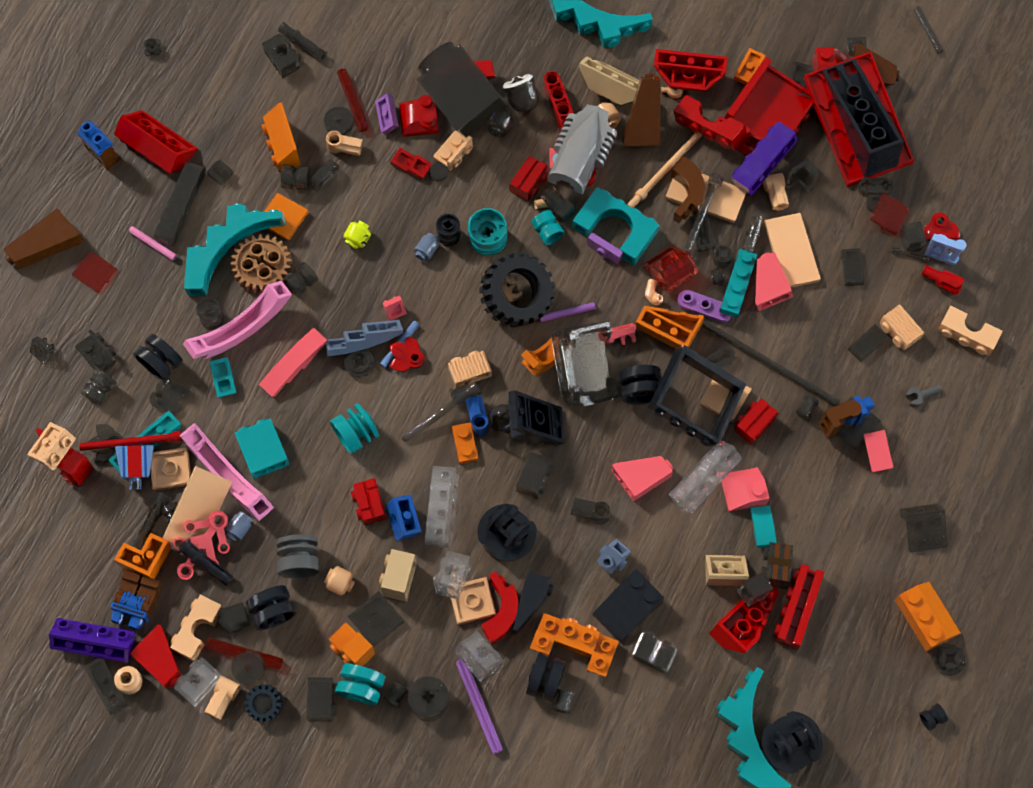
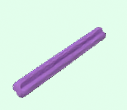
M465 658L460 659L456 662L457 668L493 754H497L502 751L501 743L467 660Z

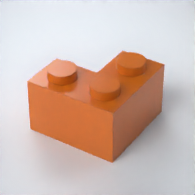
M150 533L142 550L123 542L114 561L118 566L139 574L142 577L155 579L172 546L169 541Z
M347 623L343 624L329 638L330 649L336 655L340 653L345 664L364 666L375 655L373 646L359 632L356 633Z

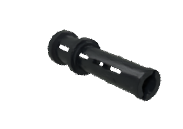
M187 538L178 548L177 552L179 554L183 553L190 559L192 564L201 566L224 584V586L228 585L232 580L233 575L205 554L204 549H199L195 546L190 538Z

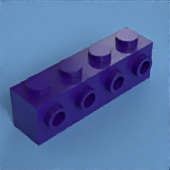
M779 121L775 126H771L765 138L757 143L755 150L745 157L744 163L740 168L738 167L734 170L732 174L734 185L752 196L798 141L796 132Z
M57 618L49 633L50 649L128 663L132 656L130 652L136 647V637L134 631Z

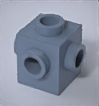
M615 539L609 545L602 547L599 551L601 556L596 562L610 574L616 570L621 571L627 564L625 559L631 553V550L618 539Z

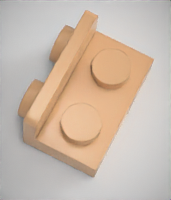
M454 131L434 154L433 160L449 171L454 167H458L462 157L465 154H469L473 148L472 137L468 136L466 138L457 131Z
M50 422L27 455L45 464L51 470H55L76 438L65 428Z

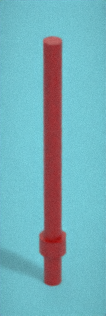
M173 431L171 434L79 443L80 451L170 441L179 443L182 442L180 435L183 432Z

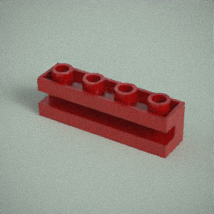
M801 564L799 569L795 568L792 580H795L793 587L789 586L786 598L789 600L787 606L783 605L780 616L783 618L781 624L777 623L774 635H777L775 642L797 650L799 649L824 576V571L818 569L816 571L810 570L809 566Z

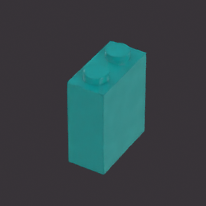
M271 418L259 420L255 425L250 427L244 426L238 432H235L253 480L290 465Z

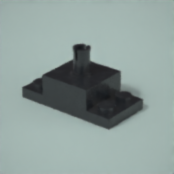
M515 390L508 392L510 421L503 423L502 427L505 433H511V438L532 445L544 442L556 445L565 444L562 407Z

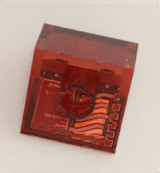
M670 245L642 264L653 280L657 281L658 286L668 292L675 290L678 285L690 280L694 274L699 272L691 254L674 245Z

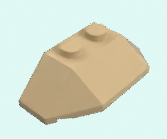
M587 56L579 63V68L588 88L594 91L595 94L610 99L611 102L620 105L634 100L639 83L638 79L606 63L592 60Z

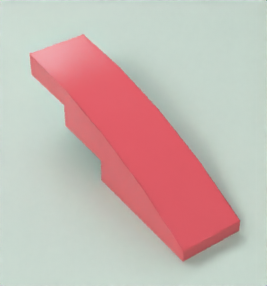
M315 328L311 329L282 357L259 385L269 395L275 397L286 383H290L301 369L307 367L328 340Z

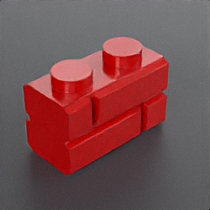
M528 156L510 182L509 191L526 201L531 196L535 197L539 190V184L541 182L545 183L548 178V166L532 156Z
M760 399L758 402L753 401L747 409L749 412L745 416L741 414L735 421V424H737L735 432L750 445L763 434L779 414L777 410L763 399Z
M372 478L353 484L354 491L350 492L353 503L358 502L359 509H356L358 520H363L364 525L386 520L376 479Z

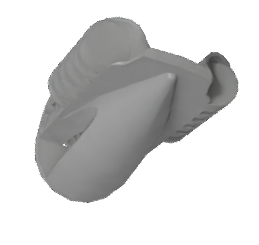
M587 104L577 114H568L553 147L558 155L548 175V182L557 185L558 182L563 180L574 187V192L584 193L594 168L603 167L606 156H608L611 145L617 135V131L609 126L608 111L598 106Z

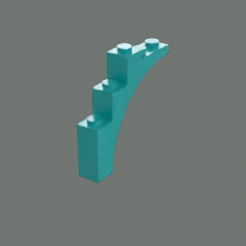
M548 0L556 22L566 21L573 17L579 35L590 34L597 30L603 48L615 47L620 44L622 36L627 37L633 33L645 32L652 28L653 18L651 13L637 16H622L595 9L582 0Z
M243 204L227 206L226 226L220 224L207 226L206 247L201 245L187 247L184 290L188 296H207L210 280L222 257L234 245L255 232L271 227L285 226L286 218L283 212L279 210H270L268 212L253 210L249 212L246 205Z
M757 667L754 672L750 670L744 680L747 682L745 687H739L733 696L736 700L728 696L726 701L723 699L720 701L716 708L719 711L716 717L736 729V731L732 729L726 738L729 741L726 747L747 760L746 762L742 760L736 770L739 772L736 777L751 788H791L792 785L779 776L768 763L754 733L752 719L753 699L757 684L764 672Z

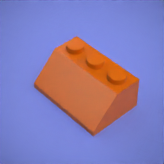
M281 102L263 116L264 124L261 125L264 135L268 134L269 140H266L269 151L273 150L274 155L271 158L273 165L278 166L279 172L301 166L297 148Z
M930 582L917 585L900 594L895 599V602L926 652L961 634Z

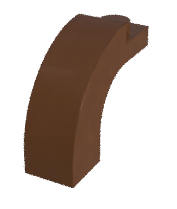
M685 156L673 168L671 175L673 179L684 186L687 192L686 199L674 212L673 220L678 224L683 219L686 220L691 212L695 215L698 213L705 191L704 179L700 170Z

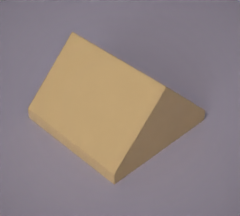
M705 556L706 586H746L749 574L745 556Z

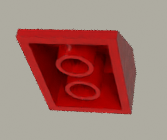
M38 427L35 430L40 437L43 430ZM71 447L57 466L60 471L59 475L64 478L65 482L72 486L76 484L80 487L94 469L86 456Z

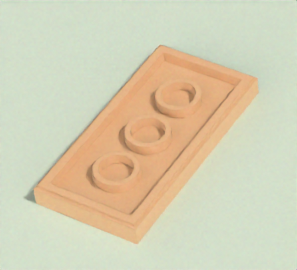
M702 174L705 191L699 211L735 224L746 192L735 185ZM672 179L665 199L682 204L687 197L686 189L682 184Z
M801 213L765 220L764 225L772 252H775L790 287L820 282L821 278Z
M195 466L163 539L173 543L177 537L184 539L205 534L209 527L199 528L193 533H188L184 529L185 522L208 519L212 512L219 511L232 481ZM192 523L187 524V530H192L194 525ZM178 540L175 544L180 546L183 541Z

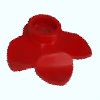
M942 212L935 213L931 217L930 223L923 229L924 240L931 239L934 234H942L949 239H959L960 237L957 225L949 221L948 216ZM938 218L943 220L942 225L938 223Z
M408 336L405 343L395 342L390 344V351L395 357L390 364V368L393 370L405 372L409 368H419L423 365L424 355L419 351V343L414 338ZM412 356H417L419 359L413 361L411 358Z

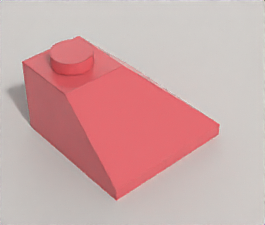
M758 467L720 474L728 512L767 505L769 494L765 479Z

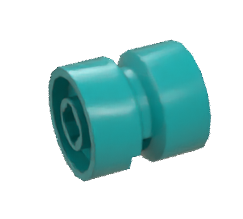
M551 210L539 213L531 221V225L539 233V238L544 245L553 244L564 235V230L559 223H556V217Z

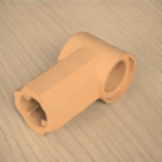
M330 131L326 135V147L329 152H343L360 156L363 139L344 136L338 131ZM334 140L338 141V143L332 144L330 142Z
M783 173L769 175L763 182L764 189L769 194L773 210H783L789 206L785 192Z
M221 676L214 688L215 693L204 712L221 720L230 702L236 698L241 685Z

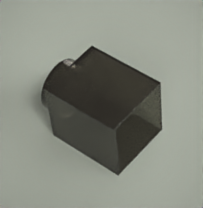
M452 42L442 44L428 54L417 68L421 76L416 80L456 131L464 138L470 136L490 120L494 113L497 114L508 105L469 53L460 44L456 47Z

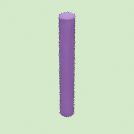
M595 303L546 313L540 318V322L596 310Z

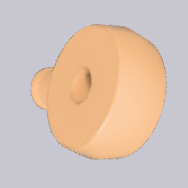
M661 87V93H667L669 97L677 99L683 95L684 89Z

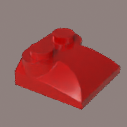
M423 95L418 100L399 103L403 137L439 133L435 99L432 96Z

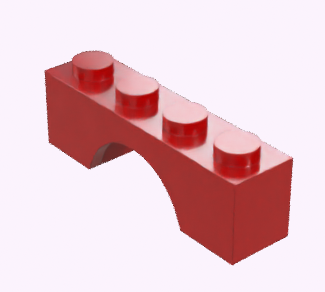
M687 95L673 110L675 121L679 125H685L694 133H700L710 141L714 140L723 148L735 151L747 136L745 124L731 117L721 122H710L702 117L701 102Z

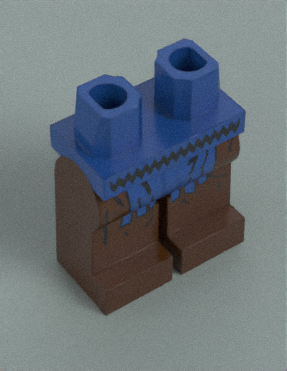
M87 121L80 126L77 134L80 136L84 147L106 170L121 160L112 147L113 143L92 121Z
M858 395L853 400L826 410L819 421V425L828 440L834 437L838 429L842 427L848 428L854 423L856 426L861 424L864 418L870 415V410L875 405L870 396L861 399Z
M124 570L119 589L110 607L113 611L111 622L122 625L126 616L131 618L128 627L139 631L144 622L148 623L149 616L153 611L163 586L158 580L145 576L142 577L139 574Z

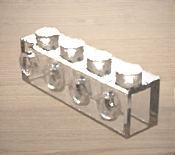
M721 441L720 444L714 445L669 493V497L677 508L692 514L739 463L742 457L733 445Z
M433 466L425 546L449 548V542H453L454 531L451 530V523L455 524L456 512H453V504L457 505L458 500L455 486H459L460 474H457L454 467Z

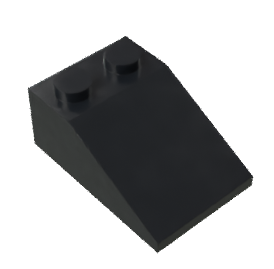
M636 569L610 594L592 615L621 643L663 603L664 597Z

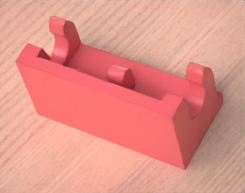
M885 430L863 434L871 471L878 472L892 469L893 463Z

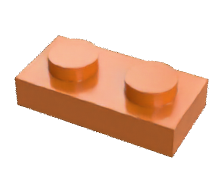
M749 48L733 80L746 85L766 55Z
M471 422L452 426L459 464L478 461Z

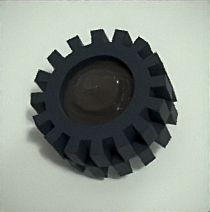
M269 684L256 686L246 695V700L244 701V704H246L245 711H248V716L252 717L255 721H270L276 718L283 708V698L281 699L280 696L282 694L277 691L276 687H272Z

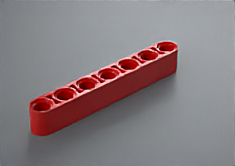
M549 71L544 75L543 87L561 133L568 114H574L559 74L555 71ZM595 168L586 187L592 186L595 183Z

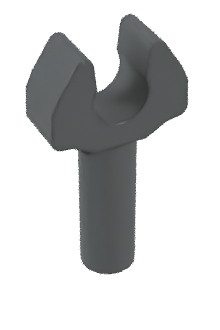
M936 385L920 391L914 386L908 390L905 397L916 396L917 399L911 401L909 406L919 407L923 403V398L939 393L942 389L940 385Z

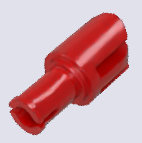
M928 265L924 267L921 276L935 281L937 287L954 295L960 293L964 282L962 277L947 270L940 272Z

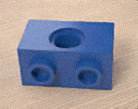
M411 495L393 498L386 504L396 542L413 539L422 532Z

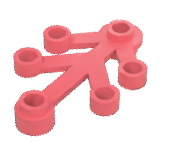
M214 511L209 515L208 519L185 522L184 529L188 533H193L199 528L209 527L205 534L188 538L191 539L193 544H197L199 549H205L207 556L218 565L219 562L216 560L211 539L215 532L219 540L218 551L226 554L230 550L224 528L228 524V517L224 512ZM216 517L221 518V522L219 524H215L214 519ZM192 523L194 528L187 530V524ZM175 538L173 541L174 548L177 550L179 548L175 545L176 541L181 540L184 542L187 538ZM222 544L227 545V549L225 551L220 550V546ZM189 558L186 563L180 564L177 568V574L183 580L190 579L194 573L192 568L194 564L190 562ZM187 567L189 569V572L187 574H182V568Z

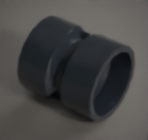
M443 214L436 221L437 238L442 245L453 246L460 240V221L453 214Z

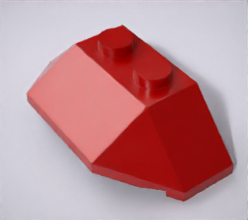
M656 49L654 68L669 88L706 92L726 75L728 57Z

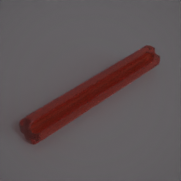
M345 68L339 69L337 71L338 77L360 132L367 131L368 124L348 72Z
M208 638L205 644L208 650L272 668L281 669L283 659L216 639Z

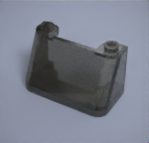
M609 321L553 331L552 344L561 397L565 405L585 407L622 397L620 383L615 378H610L604 344V341L609 340L612 334Z

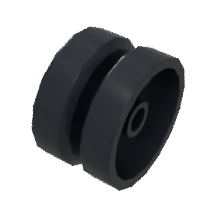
M151 333L144 341L146 347L139 346L133 353V356L151 374L165 381L172 374L169 367L176 369L183 360L168 343Z
M646 364L623 369L619 373L620 384L623 386L621 389L622 401L637 405L650 403L662 379L661 369L658 366Z
M280 585L265 589L246 601L249 613L255 614L252 621L256 630H267L289 621L297 614L293 602L288 601L290 594L286 586Z
M539 651L529 675L526 695L537 697L543 686L545 687L542 695L543 700L553 703L567 660L556 657L551 668H548L550 655Z

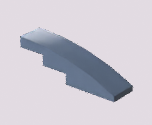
M400 320L362 323V330L343 331V338L327 339L325 349L328 356L348 354L367 349L403 334V328Z

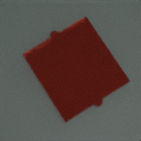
M882 193L870 220L881 226V229L897 235L909 208L898 202V199Z
M91 251L83 261L79 262L80 265L74 270L72 276L98 293L105 283H109V279L116 272L117 268Z

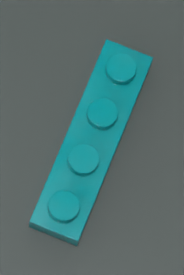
M739 249L719 311L720 313L735 318L738 317L757 254Z
M167 411L137 437L171 434L173 431L180 429L182 425L170 411ZM160 442V443H150V444H141V445H131V446L153 445V450H154V449H155L156 447H158L162 442ZM115 454L108 461L120 473Z

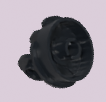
M500 504L492 507L482 516L478 524L477 534L479 542L490 556L500 561H515L531 551L536 541L537 530L534 522L529 521L523 513L518 511L517 506L513 504Z
M791 711L786 716L765 726L761 744L766 759L773 767L784 773L793 774L820 758L823 750V737L818 725L810 717L800 712Z

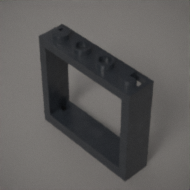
M683 345L675 349L648 408L656 416L664 417L669 420L672 426L682 428L687 435L700 439L703 445L710 447L720 444L747 384ZM681 360L730 390L711 433L706 432L661 404Z

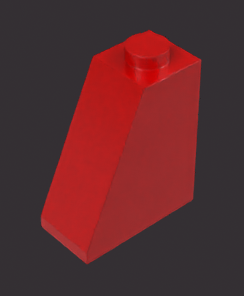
M158 624L130 654L168 689L169 687H174L179 682L181 672L174 653L170 648L171 645L166 632Z

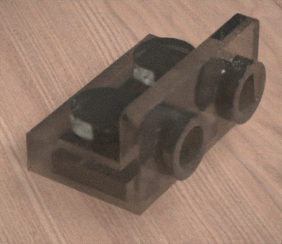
M90 329L88 331L90 335L78 343L75 348L96 374L100 376L117 363L114 358L116 353L110 346L106 347L103 344L105 340L99 332L94 333Z

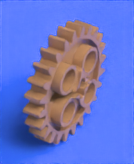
M259 234L258 239L252 235L251 241L245 238L246 244L239 243L240 249H234L236 255L231 256L234 262L230 263L233 268L232 273L235 275V280L239 281L240 286L246 284V290L253 287L254 292L258 288L263 292L268 284L279 281L284 283L283 277L289 278L287 272L291 271V266H289L292 264V260L289 259L291 254L287 252V246H283L282 240L277 243V238L274 237L270 240L269 234H267L265 239L262 238L261 234ZM256 250H262L261 253L254 254ZM274 257L278 258L275 262L270 261ZM248 265L253 266L251 269H245ZM263 273H269L267 277H261Z

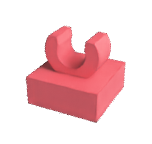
M400 296L393 297V299L388 301L385 300L382 303L389 321L407 314Z

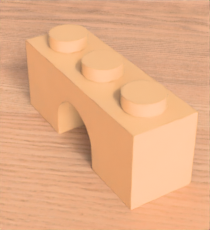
M950 306L937 331L946 338L958 341L962 346H969L975 349L977 353L989 356L1003 331L987 323L983 325L980 331H970L965 325V319L968 314Z
M201 594L198 599L196 598L192 602L191 612L183 618L180 625L182 628L178 634L172 637L170 642V648L173 652L195 662L204 646V643L194 636L196 627L203 623L215 627L224 611L222 605Z

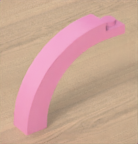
M282 281L268 284L261 295L236 318L209 333L186 339L183 345L193 359L202 356L207 359L223 353L238 345L268 323L288 302L292 294Z
M195 423L180 435L191 452L209 472L232 481L228 491L229 494L257 520L260 521L274 508L267 498L226 460Z

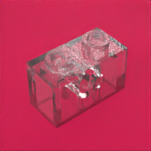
M447 551L445 558L441 559L439 574H436L433 579L436 594L459 600L472 567L470 556Z
M478 631L463 640L454 651L480 682L497 671L504 661Z
M202 657L190 665L189 672L185 676L181 675L175 682L176 686L174 687L194 707L222 676ZM194 678L199 679V680H200V683H199V684L195 683V682L193 681Z

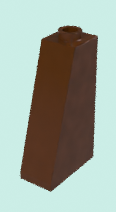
M645 74V77H640L622 139L623 146L660 145V78L656 74Z
M55 209L3 249L6 253L4 258L11 266L15 264L18 269H21L79 245L84 241L80 233L58 209Z

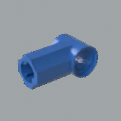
M470 396L465 402L472 431L477 436H484L489 431V422L482 396ZM480 422L485 424L483 427L475 426L477 423Z

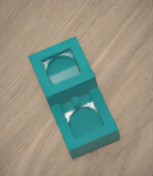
M228 357L210 361L209 364L217 398L236 394Z
M770 505L750 507L754 527L753 534L757 548L775 546L777 542Z

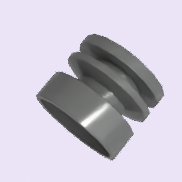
M298 534L278 538L276 540L278 548L276 552L278 556L282 557L277 560L278 576L305 578L318 574L319 559L312 556L318 553V547H316L318 545L317 537Z

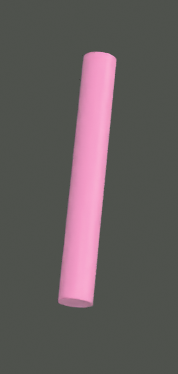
M132 226L129 229V233L172 261L177 259V254Z

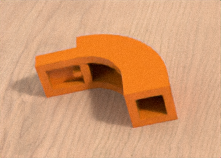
M557 331L539 349L535 351L525 350L521 354L524 358L521 363L534 376H537L556 365L575 345L562 332Z

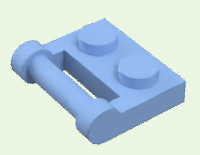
M934 234L924 255L955 265L959 260L960 253L965 250L967 244L961 239L954 241L945 235ZM948 249L953 250L952 253L947 254Z

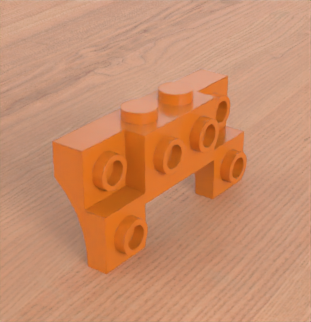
M543 613L530 650L550 654L554 644L591 658L586 671L606 678L619 641L601 635L594 626L586 625L585 627L578 624L579 622L575 619L567 618L566 620L563 618L561 620Z

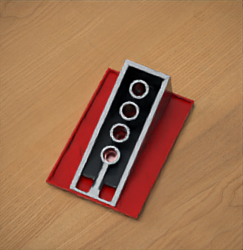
M871 51L804 75L806 87L815 105L814 108L826 133L846 187L913 164V156Z

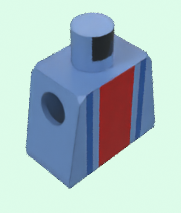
M153 445L115 446L121 479H129V490H141V478H149Z

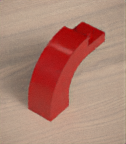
M496 571L489 574V580L501 599V608L496 616L481 624V629L491 646L502 640L511 631L518 611V596L514 585L505 587L507 585L506 580L502 574L499 576Z

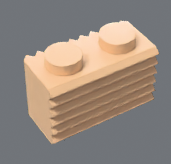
M900 304L884 315L880 321L882 330L885 333H889L893 338L894 344L899 348L901 347L902 350L909 348L924 335L923 330Z
M473 351L467 357H455L448 363V369L456 389L492 376V371L484 351Z

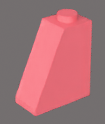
M775 252L765 253L757 259L755 303L758 311L794 297Z
M662 456L613 464L611 472L633 502L671 478L673 473L671 463L667 459L664 460Z

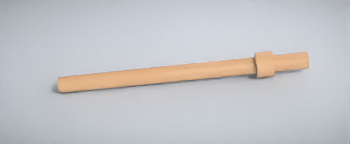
M694 133L643 188H639L627 205L634 208L640 201H643L648 196L647 193L702 137V134Z

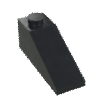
M527 572L513 627V634L517 635L545 603L546 597L551 596L553 585L550 584L549 577Z

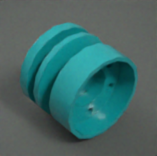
M483 208L476 211L468 221V235L472 248L482 255H494L506 246L508 241L507 223L499 211L492 208Z
M359 403L353 405L355 413L350 408L346 410L349 419L339 414L329 421L335 434L351 455L362 448L360 438L370 443L371 439L368 433L374 439L379 437L372 417Z

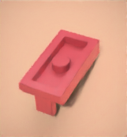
M630 323L596 332L597 339L607 344L619 338L620 343L625 345V338L628 335L631 338V342L634 343L636 342L635 330L637 328L636 325Z

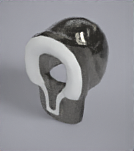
M526 74L523 77H514L512 81H508L503 85V91L507 94L510 106L520 113L532 111L539 101V93L534 85L535 80L530 74Z

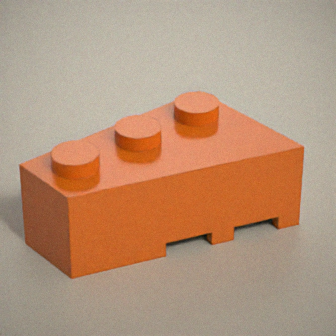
M644 306L636 320V328L675 349L683 345L690 347L704 321V315L697 316L686 314V312L679 313L668 311V309Z

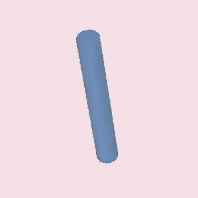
M413 321L397 342L405 343L408 336L411 337L420 324ZM391 351L380 363L385 369L394 358Z

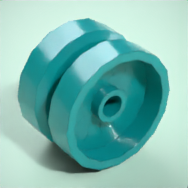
M343 664L340 675L345 680L337 682L335 693L355 702L377 705L380 693L376 689L383 687L385 675L363 666Z

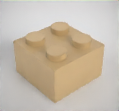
M391 549L390 555H386L384 566H386L385 574L381 573L380 590H382L384 597L407 602L417 566L415 554Z

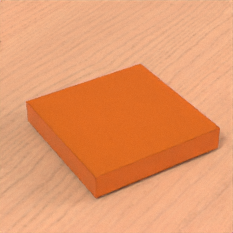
M277 193L264 212L270 210L282 211L286 218V225L271 227L267 230L289 241L309 211Z

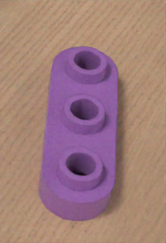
M684 290L678 295L677 303L683 310L697 315H704V317L720 323H725L731 318V316L719 312L722 305L721 301L690 290ZM684 297H689L691 300L686 301ZM707 303L708 307H703L702 304Z

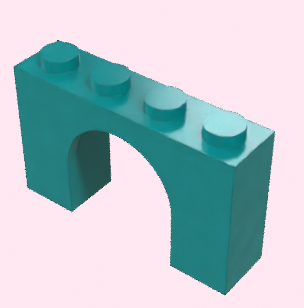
M597 187L573 219L572 229L588 238L602 219L611 216L622 218L631 228V234L620 248L623 252L622 259L635 266L657 235L659 224L655 219L644 216L638 209L629 207L623 200L614 198L607 190H601Z

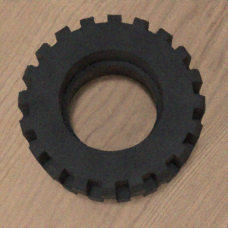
M512 253L496 260L485 270V275L480 281L483 284L479 288V293L483 294V298L480 300L482 304L485 303L487 306L484 309L486 313L493 314L492 319L494 321L500 320L501 325L523 327L538 321L539 318L547 313L546 310L551 308L553 303L550 301L555 297V292H552L555 282H551V272L545 270L547 266L544 263H538L539 259L533 256L530 258L527 253L520 255L519 253ZM518 273L524 276L530 283L532 297L529 304L525 307H515L505 299L502 284L508 274Z

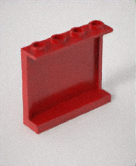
M765 57L726 113L725 118L731 117L745 124V127L751 129V133L765 138L770 127L775 126L778 121L796 132L797 135L801 129L799 124L801 121L803 123L806 122L810 116L808 111L810 108L815 109V105L806 88L770 66L772 60Z

